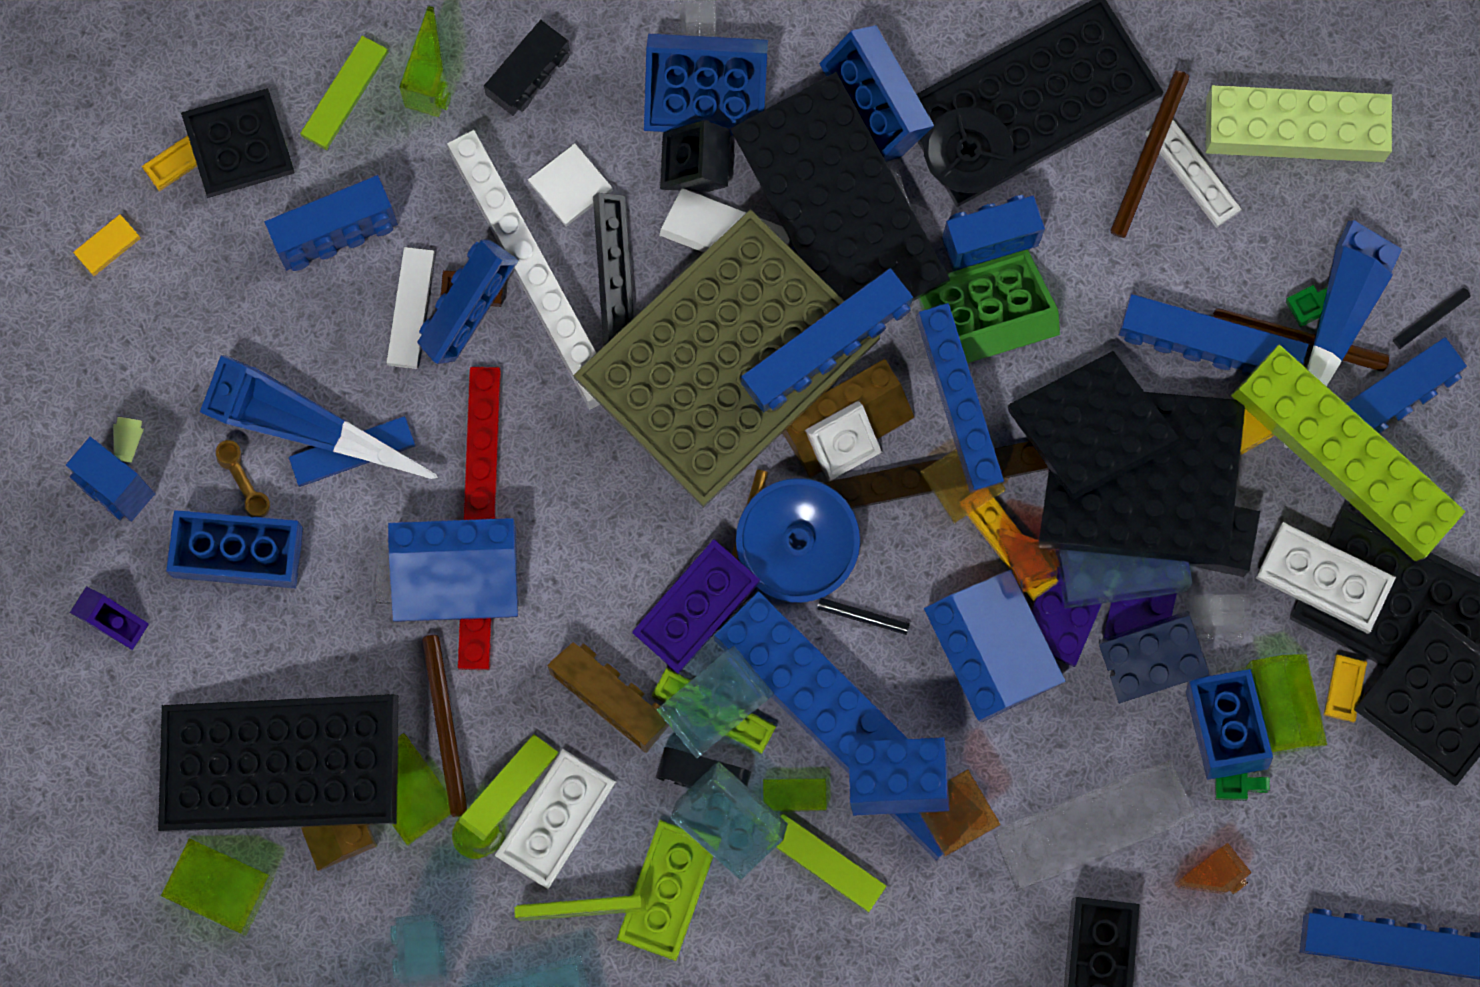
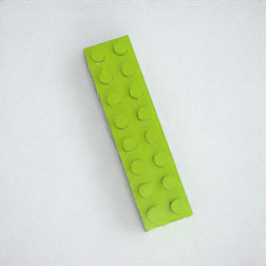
M1281 345L1271 350L1231 395L1414 561L1427 557L1466 512Z

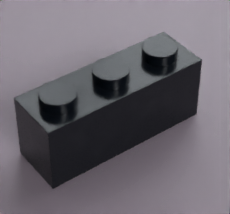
M540 19L484 84L485 95L512 116L518 110L523 112L531 103V95L537 88L541 90L548 84L552 70L556 66L562 67L570 56L569 41Z

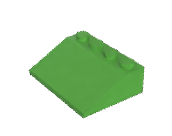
M1028 249L947 273L950 282L918 298L922 311L949 303L967 363L1060 335L1058 308Z

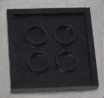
M268 88L181 112L207 198L295 173Z

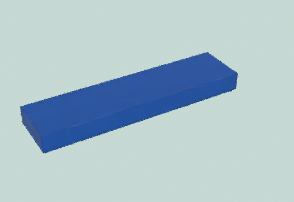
M405 416L364 430L365 433L398 452L415 447ZM318 447L289 457L299 487L370 463V461Z

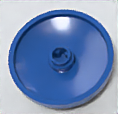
M786 479L773 483L761 490L745 507L737 527V554L739 561L761 580L757 587L769 596L787 602L801 603L814 601L835 591L851 574L859 555L860 529L851 506L836 490L812 479Z

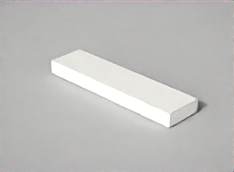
M1172 120L1160 150V155L1217 228L1238 214L1242 209L1175 121ZM1149 129V130L1146 131V133H1145V135L1147 136V138H1148V136H1149V133H1150L1151 129Z
M404 247L387 357L388 366L418 369L421 347L417 341L421 337L419 330L426 317L435 256L433 250Z

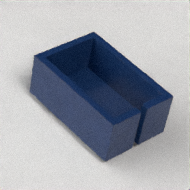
M1189 611L1099 639V647L1107 670L1110 671V679L1119 704L1209 675V668Z

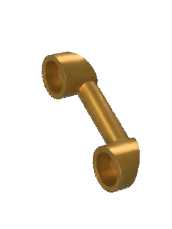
M231 440L222 441L216 448L217 462L221 467L230 470L246 499L245 510L247 515L261 518L266 516L270 511L269 498L261 492H256L239 463L241 461L239 445Z

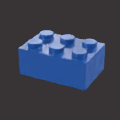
M1018 195L1008 199L1007 203L996 206L995 203L980 207L978 212L968 215L966 212H959L950 216L949 220L946 221L942 240L952 270L956 271L1038 247L1045 227L1034 195L1026 198L1024 195Z
M91 436L66 464L72 472L69 477L82 491L94 501H99L108 512L120 521L123 517H126L132 522L155 495L153 490L134 470Z
M1251 669L1189 681L1186 696L1206 779L1210 780L1269 769L1273 755Z
M945 737L848 742L850 805L853 816L949 811Z

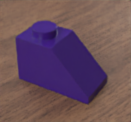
M87 586L69 612L131 650L134 649L149 623L107 596Z

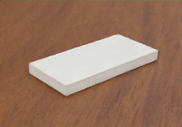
M682 188L661 228L659 236L704 253L738 222L746 212ZM761 219L788 246L790 240L783 227Z
M1284 522L1280 525L1256 576V579L1366 633L1371 632L1396 578Z
M562 749L495 856L549 890L616 782Z

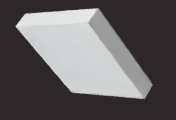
M573 144L528 179L529 184L566 227L593 206L594 195L597 193L609 194L613 191L611 185L576 144Z
M859 401L805 430L823 474L828 481L882 453L864 407Z

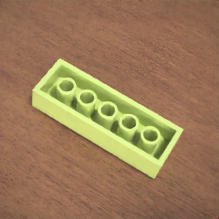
M1212 85L1206 97L1205 153L1385 162L1392 152V94Z

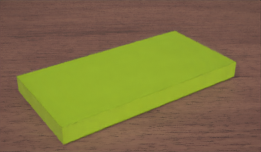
M659 820L632 895H640L645 900L646 911L626 913L616 940L677 961L719 841Z

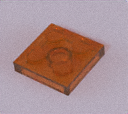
M969 769L948 780L949 811L919 813L944 857L1001 825Z

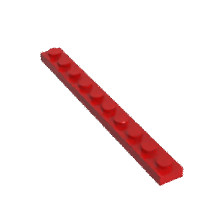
M470 367L464 520L495 519L500 367ZM492 618L460 619L458 670H490Z

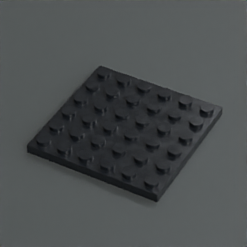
M1145 392L1180 438L1178 446L1073 501L1049 469L1039 535L1040 548L1229 566L1245 406L1236 399Z

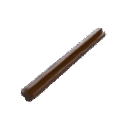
M1176 70L1172 76L1112 225L1111 234L1117 237L1125 238L1189 81V75L1185 72Z
M1216 308L1212 317L1307 343V351L1312 352L1316 338L1315 334ZM1351 345L1342 361L1378 371H1385L1389 364V355Z
M428 635L423 637L422 642L450 814L452 817H460L467 811V803L440 639L438 635Z

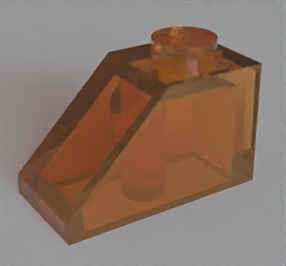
M1005 528L996 530V539L1023 593L1057 578V567L1060 566V563L1053 549L1048 551L1047 548H1040L1039 540Z
M1226 843L1174 884L1179 889L1224 894L1230 890L1234 895L1248 884L1245 878L1252 872L1229 843Z

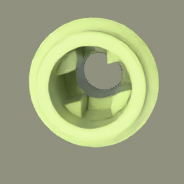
M117 417L116 424H113L114 455L123 462L132 463L144 430L141 428V420Z

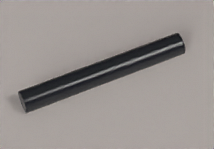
M1466 288L1460 289L1394 338V344L1399 349L1403 348L1470 298L1469 291Z
M820 598L817 608L821 611L907 635L910 623L824 598Z

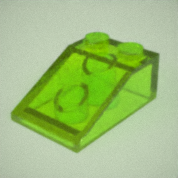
M428 6L399 89L406 108L439 117L442 109L447 110L451 93L448 92L449 83L446 78L440 32L434 7Z
M189 838L161 896L246 936L274 877Z

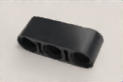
M664 747L655 778L661 781H665V779L674 781L675 785L693 790L699 788L704 790V793L725 798V796L734 798L735 802L743 803L751 771L678 749Z

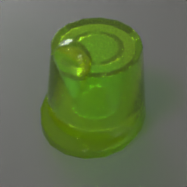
M460 818L456 821L452 830V841L456 850L469 859H480L500 848L505 839L506 828L502 820L485 841L460 824Z

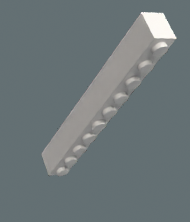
M473 130L447 143L454 163L500 247L519 259L513 271L589 410L600 405L573 376L597 353L477 134Z

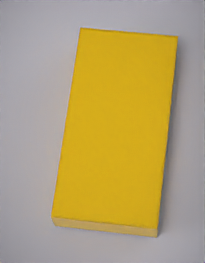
M188 135L141 166L159 192L197 167Z
M119 214L73 253L88 271L95 276L141 238Z
M1338 654L1335 655L1323 713L1324 716L1353 723L1356 721L1357 712L1354 708L1360 701L1367 661Z

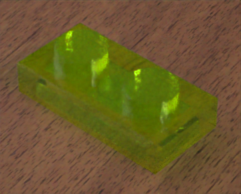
M826 778L763 779V812H812L827 810Z

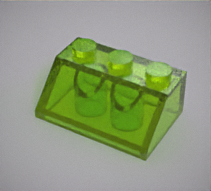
M1307 654L1278 655L1250 661L1246 665V670L1251 669L1272 755L1327 746Z

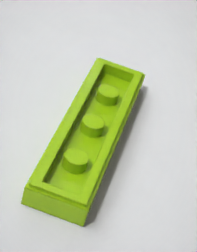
M363 35L361 36L302 129L301 137L328 150L388 55V49Z
M668 668L665 669L652 693V697L761 755L776 729V726Z
M533 734L461 816L459 823L485 841L555 760L559 752Z
M785 814L781 815L765 838V841L868 913L887 887Z
M640 895L524 904L516 905L514 910L515 918L519 921L643 912L646 911L645 900Z

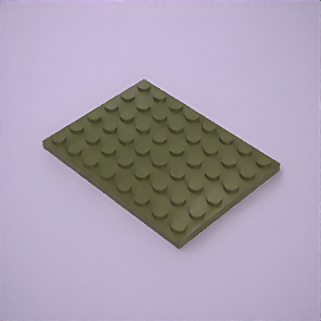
M750 209L573 376L704 508L880 340V336L878 335L873 339L868 336L860 342L862 346L854 354L848 357L845 354L835 360L837 365L824 375L819 372L811 378L812 383L806 389L799 393L794 390L786 396L787 401L775 411H772L770 408L763 413L741 385V376L838 307L844 300Z

